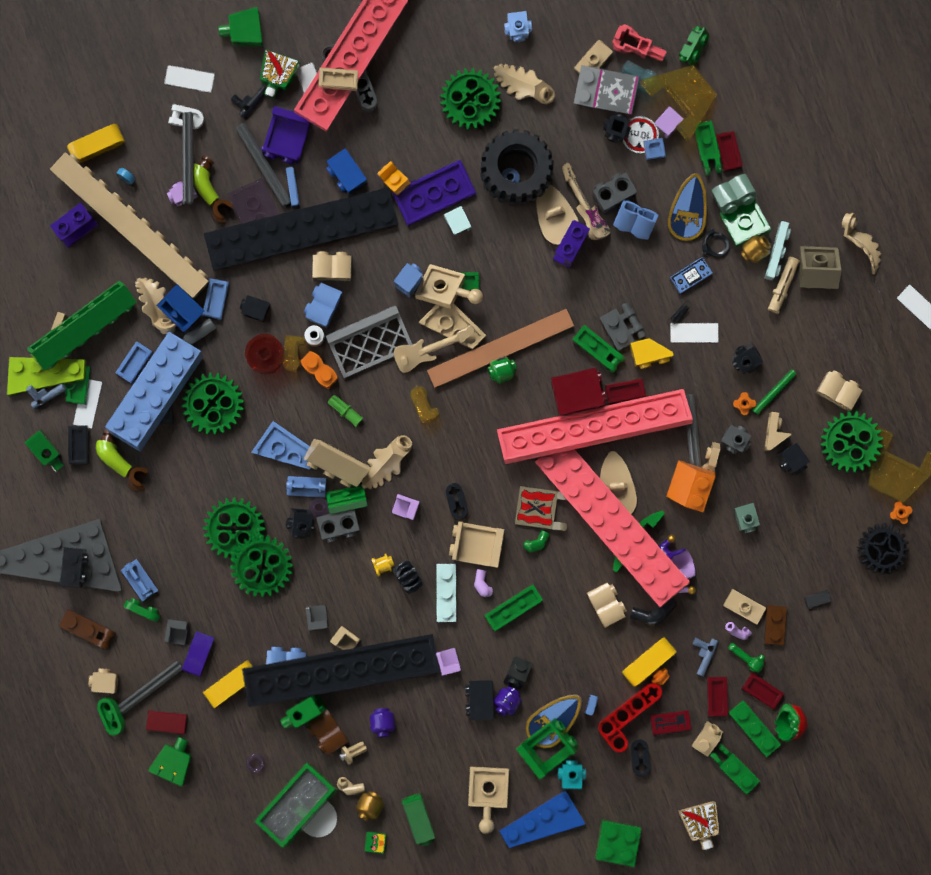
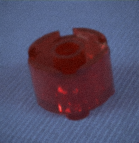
M259 334L247 343L245 357L247 363L254 371L260 374H271L277 372L282 366L285 352L282 344L276 337L270 334ZM267 350L270 355L263 359L260 353H264Z

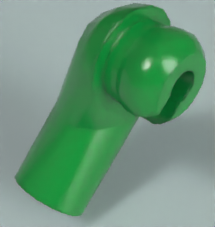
M541 530L537 540H526L523 548L530 553L542 550L550 534Z

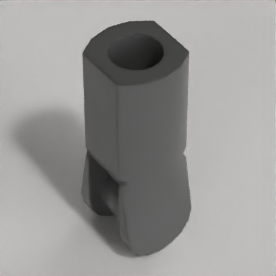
M209 318L187 333L183 340L193 345L217 328Z

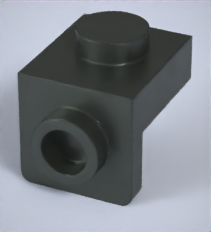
M515 656L503 683L514 689L521 690L532 667V663Z

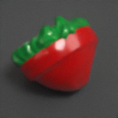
M787 703L782 706L779 715L774 721L775 725H777L775 728L777 736L785 742L801 738L808 727L807 717L802 709L797 705Z

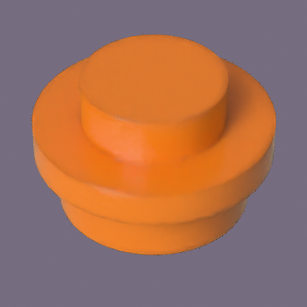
M666 668L655 670L652 674V683L659 686L664 684L670 676L667 673L668 670Z

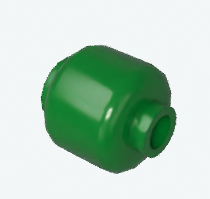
M506 356L492 360L490 367L487 368L493 382L496 381L498 384L514 379V371H517L514 360L510 361Z

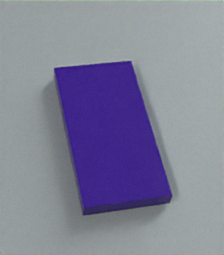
M458 160L411 182L398 195L393 191L392 194L407 226H410L476 195V191L461 160Z

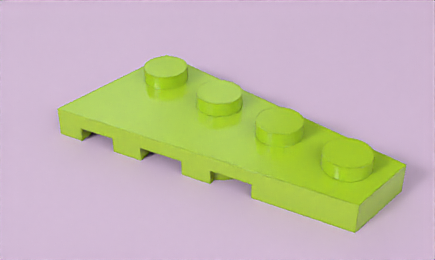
M9 357L7 395L11 396L27 392L26 388L30 385L35 389H41L62 383L67 384L85 380L86 360L60 359L53 368L43 371L33 358Z

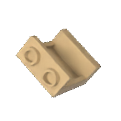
M459 522L458 525H454L452 536L456 537L455 544L450 546L449 555L453 556L452 560L498 568L504 529Z

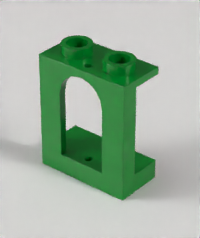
M556 718L552 719L516 748L539 779L543 778L550 770L579 749L575 738L568 735L564 724L559 720L557 721ZM555 732L565 744V747L543 762L532 747L550 733Z

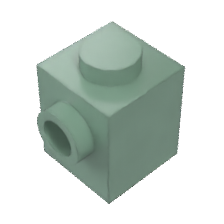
M754 503L733 509L739 531L744 530L745 533L756 530L755 526L760 525Z

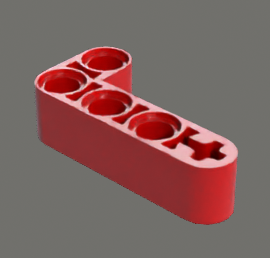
M654 683L645 685L598 723L599 733L614 751L623 752L626 750L628 741L620 729L661 697L662 689L659 685ZM650 687L653 689L656 688V696L654 697L653 695H650L649 697H647V699L649 700V702L647 703L645 698H643L640 694L643 693L646 696L650 692ZM636 698L642 701L640 709H634L632 706V702ZM621 710L627 713V718L624 721L617 719V713ZM605 722H609L612 725V730L609 733L602 731V725ZM616 738L623 739L624 745L621 748L614 747V740Z

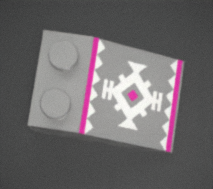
M581 65L574 103L632 114L639 76Z

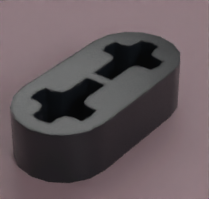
M452 483L446 488L450 512L454 518L462 519L468 512L464 492L459 484ZM455 486L456 489L460 490L457 493L458 500H454L453 494L449 495V491L452 490L451 487ZM456 502H459L460 507L465 509L461 516L453 512L456 509Z
M637 739L632 742L630 748L632 769L636 775L646 776L650 771L649 748L644 740ZM639 742L642 746H645V749L641 751L642 756H639L638 751L634 750V747ZM639 759H642L643 765L647 766L646 769H643V773L636 769V766H639Z

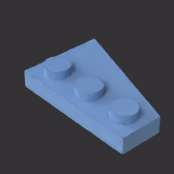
M274 421L251 452L305 469H311V467L306 465L308 461L304 460L310 446Z

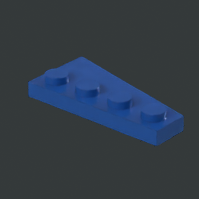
M563 791L499 831L508 847L511 848L585 825V822L567 792Z

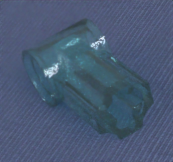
M627 60L620 72L639 76L637 88L647 94H651L660 79V76L655 72L643 69Z

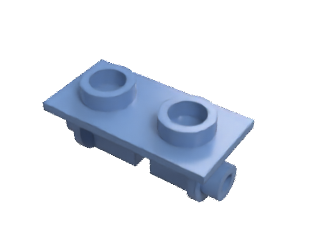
M288 476L286 485L287 495L325 497L326 478Z
M137 559L121 569L142 602L158 591Z

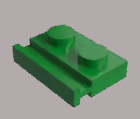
M362 485L326 492L330 514L368 506L365 489L362 488Z

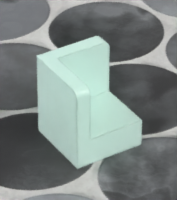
M462 206L444 214V218L454 235L466 229L468 231L471 230V225Z

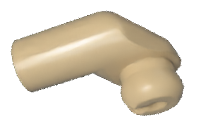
M340 777L337 781L338 788L348 796L365 793L363 783L353 785L346 777Z

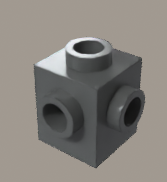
M729 425L720 443L727 446V451L736 455L737 452L740 454L743 450L747 451L752 441L749 440L751 435L747 434V429L741 426L736 428L733 425ZM735 437L739 439V443L735 441Z

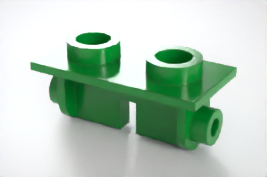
M696 26L695 29H692L687 39V42L692 43V45L685 44L679 54V60L683 63L687 61L692 68L699 61L703 47L709 42L710 34L705 27L702 29Z

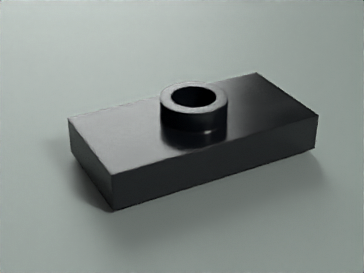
M88 425L68 426L69 465L89 464Z

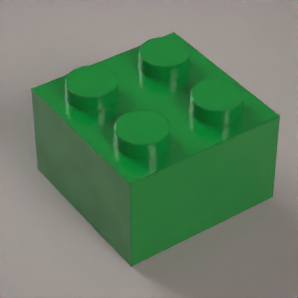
M601 819L595 859L634 867L641 827Z

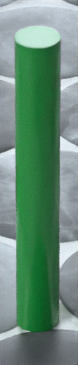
M791 369L752 411L758 415L797 373Z

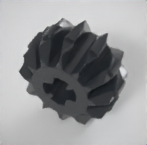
M409 561L401 562L393 569V573L406 593L416 592L423 586L422 579Z

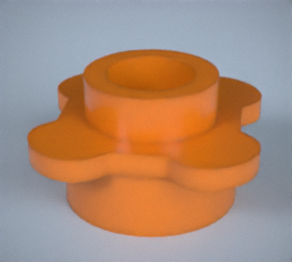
M743 392L738 400H734L733 406L741 411L742 415H747L749 410L756 406V401L750 399L748 393Z
M896 502L890 517L900 521L901 524H906L909 514L912 513V508L902 505L901 502Z

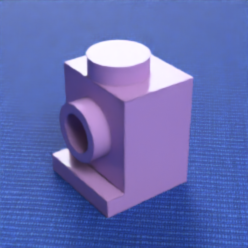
M182 181L174 184L173 188L169 190L170 192L167 193L170 202H175L177 207L183 204ZM193 187V199L198 198V195Z

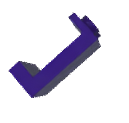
M274 106L264 146L261 148L262 153L265 154L264 156L270 159L278 157L283 159L284 163L291 165L294 162L299 164L311 122L293 111Z
M81 203L50 225L58 238L68 248L99 226Z
M573 220L560 242L553 260L570 269L589 234L590 228Z

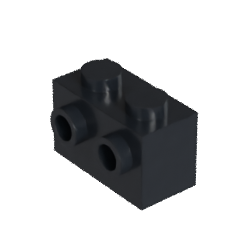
M798 443L791 445L776 456L780 461L778 465L781 470L789 475L801 473L808 468L806 464L810 462Z
M64 547L59 586L82 588L83 584H85L86 573H84L85 565L88 564L89 558L86 549Z

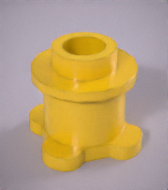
M384 554L385 556L372 558L377 576H381V573L387 571L392 572V568L395 565L391 556L388 557L387 554Z

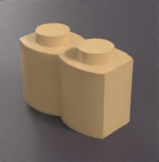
M317 252V255H313V280L351 281V256L347 252H336V255H328V252Z
M837 371L827 372L816 393L839 407L851 411L862 392V389L859 388L860 385L852 380H849V382L842 378L843 375Z
M606 582L586 593L604 627L625 617L626 608L622 601L618 603L615 597L618 593L613 584L609 585Z

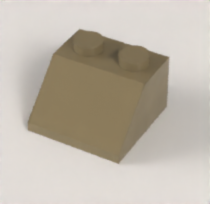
M800 246V287L838 289L841 276L838 248Z

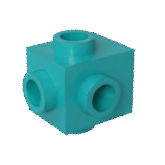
M566 760V764H562V768H558V780H562V788L582 789V780H586V769H582V764H578L577 760ZM571 771L575 772L574 777H569Z

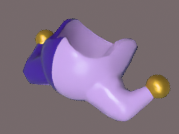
M669 535L667 540L662 542L659 547L687 579L694 577L696 569L687 549L670 551L668 546L670 543L675 542L676 537ZM693 586L689 588L684 587L678 593L694 594L696 589Z

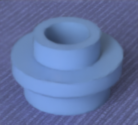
M507 168L501 173L505 179H507L506 176L508 174H512L513 180L508 181L519 182V173L515 169Z

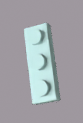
M781 221L779 224L765 279L773 280L775 276L779 275L781 265H778V262L784 256L786 247H783L784 240H788L791 229H788L789 223Z
M437 564V622H456V564Z

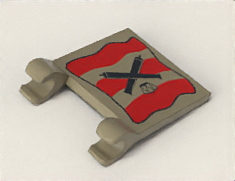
M520 486L515 524L566 531L567 524L554 522L557 499L565 501L567 499L559 491Z

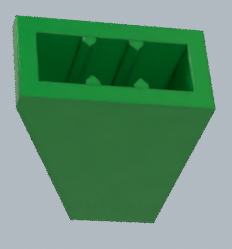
M421 792L402 798L416 844L421 843L422 846L433 843L432 839L435 838V834Z

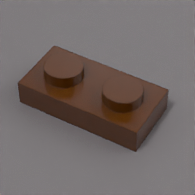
M766 605L764 644L784 645L787 607Z

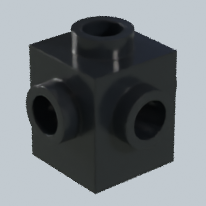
M612 114L610 120L606 119L603 130L606 133L604 137H607V140L613 143L623 142L624 137L628 138L631 127L628 126L630 120L626 119L623 115ZM618 128L620 132L613 131V129Z
M752 342L746 346L741 345L734 350L732 364L737 371L741 370L743 374L754 372L758 365L763 363L762 356Z
M291 508L290 518L287 517L286 529L294 538L303 539L305 536L310 537L311 531L314 530L315 526L313 513L310 509Z

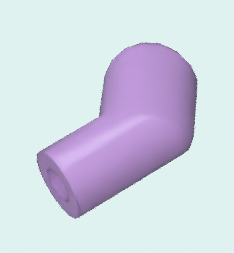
M477 569L474 587L481 596L490 597L493 594V589L485 583L486 571Z
M728 622L725 626L731 635L742 640H747L752 634L747 627H743L740 630L733 622Z

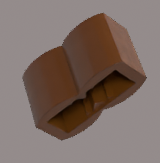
M328 709L308 722L309 726L307 729L312 737L317 736L320 741L318 746L323 753L327 752L330 755L349 742Z

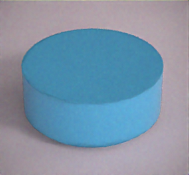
M120 168L116 173L121 180L129 185H132L135 181V176L124 168Z

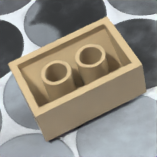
M317 439L312 441L304 457V460L308 461L307 466L315 470L318 467L325 470L324 475L332 479L335 476L340 478V483L349 488L351 485L357 487L371 469L368 465Z

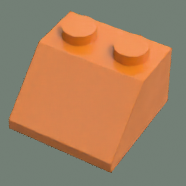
M678 460L666 497L685 507L703 512L715 479V472Z

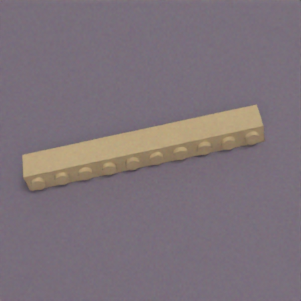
M65 152L50 170L172 281L178 284L192 299H195L209 284L208 276L201 269L195 270L192 267L194 263L186 256L182 258L178 254L180 250L172 243L168 245L164 242L165 237L158 230L154 233L149 228L151 224L144 218L140 220L135 215L137 212L130 205L124 206L121 203L123 199L116 192L111 194L107 190L109 186L101 179L97 181L93 178L94 173L87 166L82 168L78 164L80 160L72 153L68 155Z

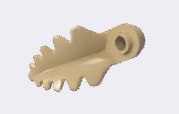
M502 64L494 66L495 76H498L497 82L503 81L501 84L502 88L509 86L508 94L516 92L515 98L517 100L529 96L542 104H548L554 100V90L543 80H539L533 70H529L525 74L523 67H520L516 72L514 65H511L510 69L507 64L504 67Z
M846 213L842 221V228H845L844 236L866 253L871 263V273L875 275L879 268L878 263L881 262L879 258L881 252L876 251L879 245L871 241V235L854 230L857 226L858 218H856L855 213Z
M138 278L135 286L139 288L137 292L142 294L139 296V300L145 303L142 306V311L151 318L153 326L159 329L162 334L173 333L177 325L156 306L164 298L163 295L166 289L164 287L157 289L159 282L153 283V279Z
M405 435L399 436L387 448L374 451L376 459L368 460L371 469L361 481L362 488L371 489L372 486L377 488L378 484L383 486V478L390 482L392 480L391 473L395 475L400 473L401 460L412 449V441L409 437Z

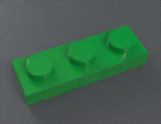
M532 584L484 616L493 630L496 631L543 601V599Z
M744 700L728 712L765 757H768L781 745Z

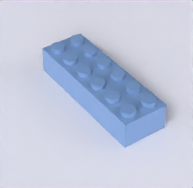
M168 332L106 424V430L141 452L203 359L202 352L171 332Z

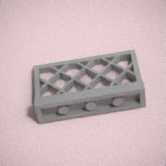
M396 305L325 335L344 378L394 357L392 350L396 348L394 344L398 335L406 338L408 345H413ZM397 318L400 324L397 332L387 329L389 321ZM374 327L383 329L379 340L369 336L371 329ZM385 330L396 334L392 345L382 341ZM359 334L366 337L362 347L351 344L354 336ZM368 338L378 342L375 352L364 349ZM339 342L348 344L344 355L336 352L335 344ZM380 343L391 347L388 355L382 356L377 354ZM350 346L361 349L357 360L347 356ZM363 351L373 354L371 362L365 364L359 361ZM345 358L356 362L353 370L346 373L343 368Z

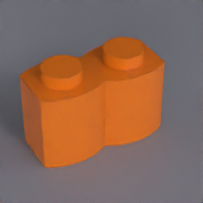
M309 351L301 360L303 368L310 375L315 376L322 387L330 389L338 381L335 371L331 367L324 365L322 359L316 353Z

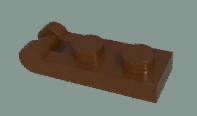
M67 609L59 627L106 650L110 646L108 643L111 637L114 638L116 633L70 609ZM100 632L104 633L102 640L97 638Z

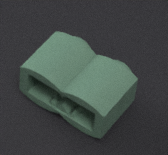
M746 174L739 175L711 190L712 197L722 214L733 213L739 206L749 205L757 198L756 191Z

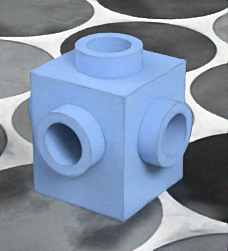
M526 11L507 13L508 23H504L505 35L509 34V39L514 40V42L525 41V38L529 37V32H532L531 20L527 21Z

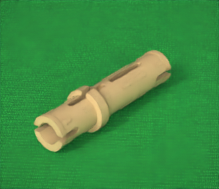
M788 257L777 288L773 290L774 295L768 307L769 311L776 314L780 312L781 305L788 296L787 291L800 260Z

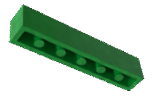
M118 281L29 346L27 350L43 371L49 370L61 358L68 357L73 349L83 346L92 335L99 334L107 324L114 323L119 315L129 312L137 302L125 284Z

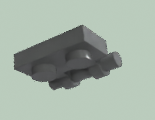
M628 302L621 305L624 313L621 315L617 309H614L599 318L617 351L635 342L631 335L637 333L639 339L646 336L643 330L644 326L642 323H639L635 316V310L630 307ZM626 318L629 319L633 326L629 330L623 321Z

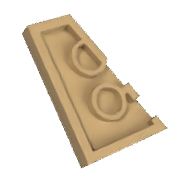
M453 304L451 309L435 305L418 322L446 337L456 335L457 332L466 329L469 325L473 326L474 332L463 343H460L472 350L486 337L455 304Z

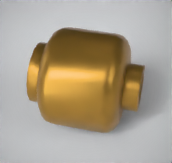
M754 235L742 244L743 251L741 253L745 260L758 263L769 255L771 245L765 236Z
M371 791L363 793L355 806V809L359 812L358 817L367 822L369 819L376 820L384 808L383 798Z

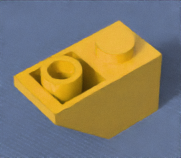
M650 338L633 342L629 345L635 367L640 366V369L651 367V363L657 361L659 364L670 362L669 358L674 356L672 351Z

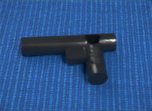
M264 85L261 86L252 98L249 95H246L243 100L237 95L231 98L233 103L241 107L242 111L239 115L245 119L264 96L266 90ZM247 106V107H250V108H249L248 111H245V110H244V107Z

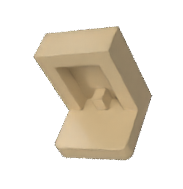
M706 722L703 730L694 740L692 747L708 757L720 741L723 731L717 725Z

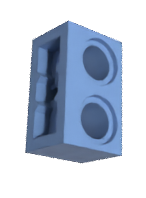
M407 263L393 281L394 287L410 298L423 279L422 269L414 263L412 265Z

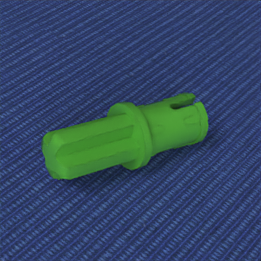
M333 395L329 399L328 404L355 427L363 420V417L355 412L351 405L348 406L338 396Z

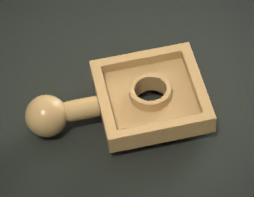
M430 264L415 293L416 299L451 309L457 295L468 298L472 304H479L483 300V293L479 289L468 291L461 288L466 279L465 274ZM439 284L445 285L442 289L435 288Z
M470 766L468 806L484 807L483 820L479 823V829L484 834H489L494 830V823L491 820V807L507 808L509 768ZM485 782H492L494 784L492 792L487 793L483 790Z

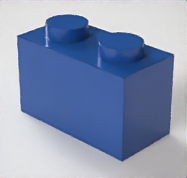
M343 149L327 160L328 167L326 169L331 177L336 176L339 181L337 185L343 193L346 191L350 195L368 183L366 177L346 149Z
M178 284L156 305L183 332L204 312L199 304Z

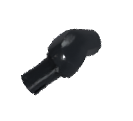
M671 598L661 608L657 606L652 611L650 610V612L633 607L630 619L646 623L647 627H655L673 611L677 603Z

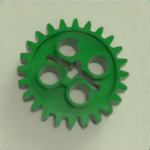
M464 68V74L457 70V77L451 74L450 78L452 81L445 80V84L448 87L441 88L445 94H440V98L444 99V101L440 102V106H446L442 112L449 113L446 119L453 118V125L459 122L460 129L465 124L467 130H469L470 125H473L474 129L477 130V124H480L483 128L484 121L490 124L491 120L489 117H496L493 111L500 110L496 104H500L501 100L496 97L501 96V92H495L499 85H492L495 79L488 80L489 73L482 76L481 69L478 73H475L474 68H472L471 73H468L467 69ZM469 82H474L477 87L470 90L466 85ZM481 88L484 89L483 91H481L480 93H478L477 95H475V94L478 92L479 89H481ZM454 94H460L462 96V100L456 102L452 99V96ZM467 96L470 98L474 96V102L471 100L467 102ZM485 96L489 99V102L481 104L479 98ZM466 103L460 110H457L459 106ZM467 108H471L475 113L472 116H467L464 111Z
M211 372L209 373V378L202 374L201 381L194 378L196 384L189 383V386L192 388L191 390H184L188 397H182L183 400L187 401L186 404L182 405L183 408H187L183 415H190L187 422L194 421L192 424L193 428L199 425V432H202L205 428L207 435H209L211 430H213L214 435H217L218 429L224 433V427L231 430V422L237 425L235 417H242L238 414V411L244 410V408L239 406V404L244 403V400L239 399L243 393L236 392L239 386L232 387L234 380L232 379L227 382L228 377L226 375L220 379V373H217L215 378H213ZM216 386L217 392L214 395H208V387ZM224 390L225 393L216 401L217 407L212 406L206 415L202 417V413L210 407L209 401H215L220 392ZM224 398H230L232 401L231 405L227 408L222 406ZM198 400L204 401V407L201 410L195 409V403ZM213 412L219 414V419L216 422H210L209 416Z
M848 411L846 417L843 413H840L841 418L839 420L834 416V423L827 422L830 428H823L827 435L821 436V439L826 441L821 443V447L827 448L822 453L829 454L826 460H833L832 467L838 464L839 471L845 467L846 473L849 472L850 468H853L854 473L857 472V468H860L863 472L864 465L871 468L870 461L877 462L874 456H881L877 449H883V445L878 443L883 441V437H878L882 431L875 430L878 427V423L871 424L873 418L871 417L866 420L865 413L859 417L858 411L855 412L854 416H851L850 411ZM846 425L853 428L849 434L842 432V428ZM868 433L870 439L867 442L861 441L859 439L861 434ZM839 434L848 440H852L853 438H855V442L857 444L868 447V449H862L860 446L856 444H852V446H849V442L847 440L837 438L836 435ZM840 442L845 447L842 451H836L834 445ZM853 451H861V458H852Z
M233 497L232 502L225 498V504L219 500L218 508L212 505L213 513L207 511L210 519H204L208 525L203 526L202 529L208 530V532L203 536L210 538L206 544L213 543L211 550L217 548V555L224 552V558H227L228 554L235 557L233 551H240L238 544L245 545V543L238 541L240 533H247L249 536L248 542H251V536H254L257 540L259 534H261L260 531L265 530V527L260 526L264 520L258 519L262 513H255L254 511L257 506L250 508V501L243 504V498L239 502H236L235 497ZM222 513H227L230 516V521L226 524L219 521V516ZM242 513H246L249 516V521L246 524H241L238 521V517ZM232 523H236L238 527L249 526L251 530H236V533H232L231 530H218L217 526H232ZM222 532H226L230 536L229 541L226 543H222L218 539Z
M259 534L258 540L254 536H251V542L244 539L245 545L238 544L240 551L234 550L233 552L236 557L230 558L235 563L230 565V569L235 570L231 573V576L237 577L234 580L235 584L240 583V590L246 587V594H249L252 590L254 597L258 592H260L261 597H264L265 592L271 596V590L273 589L278 593V586L285 587L283 580L289 581L286 574H292V571L288 569V567L293 566L292 562H288L292 557L291 555H285L289 551L288 548H283V542L277 544L276 537L270 541L269 535L266 536L265 540L261 534ZM264 550H267V552L265 553V556H264V558H263V551H264ZM252 551H259L258 557L254 559L249 557ZM271 555L278 556L275 562L268 561ZM263 558V563L265 564V567L263 566L261 567V570H259L257 565L262 564ZM253 569L254 574L251 577H246L245 572ZM260 572V580L259 582H256V579L258 578ZM267 573H272L273 578L265 581L264 576Z

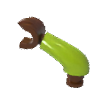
M202 156V161H199L198 164H193V185L209 207H213V220L216 223L225 224V216H222L218 209L224 207L231 211L234 204L227 200H218L219 196L209 180L211 176L209 173L210 166H213L214 162L210 158Z
M104 430V436L96 442V452L99 458L122 477H128L127 483L131 490L135 492L145 491L146 488L143 483L136 481L134 476L142 475L146 477L148 469L143 467L131 469L132 466L116 450L117 446L114 440L116 437L107 430Z

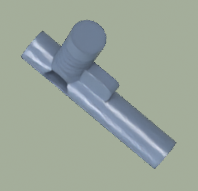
M63 383L49 392L45 389L37 392L32 385L26 388V391L35 400L31 403L33 409H37L66 390Z
M698 638L694 639L692 645L701 647L699 656L703 657L697 672L698 675L704 677L719 641L711 639L709 644ZM708 646H713L712 652L709 651Z

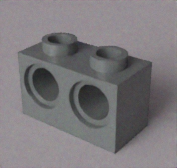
M617 173L610 178V182L606 184L601 182L594 187L595 190H593L592 195L602 213L620 205L623 200L627 201L636 196L637 190L627 173L622 175ZM624 183L627 189L620 191L617 188V184ZM602 192H608L611 198L609 200H603L600 197V194Z
M355 509L316 517L322 540H327V543L337 541L338 536L345 535L346 538L357 536L356 532L360 531ZM347 518L352 519L354 522L353 527L350 529L343 527V521ZM327 523H332L335 526V530L331 534H327L324 531Z

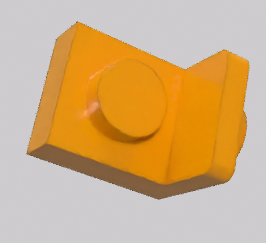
M392 161L378 172V176L383 183L396 195L401 193L411 183Z

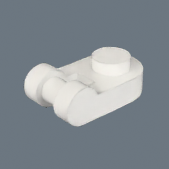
M173 104V114L169 118V124L183 127V120L179 119L180 113L192 112L193 129H198L203 125L204 117L199 110Z

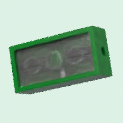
M306 763L254 822L282 848H287L338 789L314 766Z

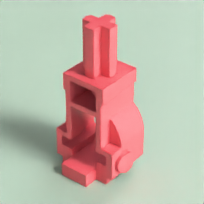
M625 24L619 26L612 42L615 51L626 55L634 53L644 59L648 55L663 61L666 54L665 50L651 45L652 40L639 36L633 28ZM625 32L635 37L636 41L639 42L637 48L624 43L623 47L620 46Z

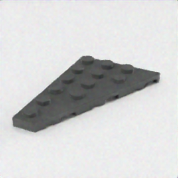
M101 519L0 550V573L60 582L64 547L86 549L89 558L88 564L85 565L84 569L86 582L83 586L118 592L122 591Z

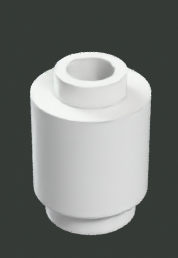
M310 326L305 331L304 336L310 346L317 347L324 342L325 335L320 327ZM313 332L318 333L316 338H311L310 335Z

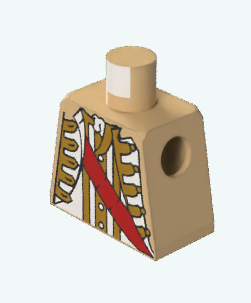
M711 801L678 810L692 841L700 839L702 850L714 847L711 836L719 834L716 803Z

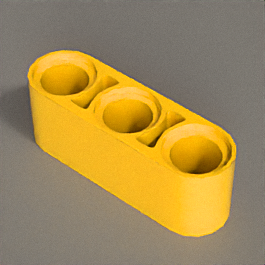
M112 124L67 145L69 153L75 155L80 160L79 163H82L122 145L125 140L118 124Z
M663 637L625 668L622 673L635 687L677 651Z
M249 660L242 663L203 692L213 708H216L245 687L242 668L252 667Z

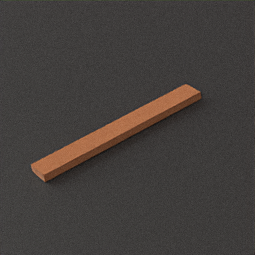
M564 309L427 370L434 388L490 364L492 360L509 356L574 327V324L567 309Z

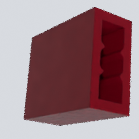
M596 367L550 379L559 416L603 407L605 405L604 402L607 401L605 390H601L600 383L603 382L601 372H597Z

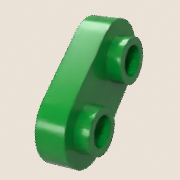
M131 598L130 601L126 599L123 607L154 622H159L161 615L158 614V609L151 606L147 609L141 606L142 602Z
M111 697L101 699L97 704V710L106 731L110 735L122 733L125 729V721L117 702Z

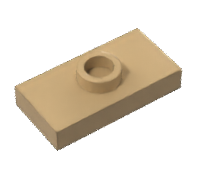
M598 40L578 62L574 70L580 74L581 65L600 68L613 51Z
M319 69L318 88L357 91V70Z
M734 589L731 590L723 605L756 625L766 610V607Z

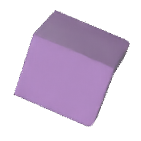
M669 106L655 121V125L665 133L664 137L667 139L682 123L683 118Z
M397 494L392 513L414 520L420 502Z
M455 648L436 653L442 675L461 671Z

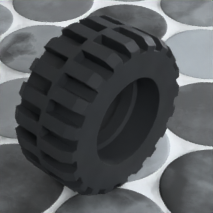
M513 129L512 133L504 131L500 137L496 135L492 138V142L486 145L485 151L482 154L480 166L481 181L484 182V188L490 191V196L499 198L500 203L510 202L509 206H515V203H520V206H524L528 201L533 203L537 200L538 196L541 197L545 193V190L550 185L554 167L551 150H547L545 141H539L540 137L538 135H529L530 131L524 130V133H519V129ZM512 153L523 154L533 162L535 166L534 174L525 182L514 183L508 181L499 172L501 159Z

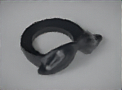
M711 228L705 234V239L702 243V255L709 254L714 257H720L728 251L729 240L727 236L715 232L714 228ZM711 238H721L725 242V249L719 253L714 252L706 241Z

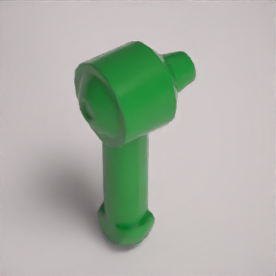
M734 643L729 644L728 649L745 661L752 672L760 673L765 666V656L761 654L758 657L752 658Z

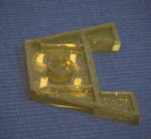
M694 65L642 79L639 82L650 97L665 88L688 117L676 126V129L686 141L690 140L717 95Z
M878 426L875 430L882 431L878 437H883V441L878 443L883 445V449H877L881 453V456H874L877 462L871 461L868 486L903 503L931 475V452L928 451L919 468L886 451L893 433Z

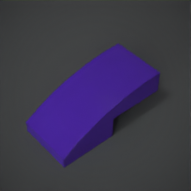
M196 631L182 671L201 676L207 656L214 642V637Z

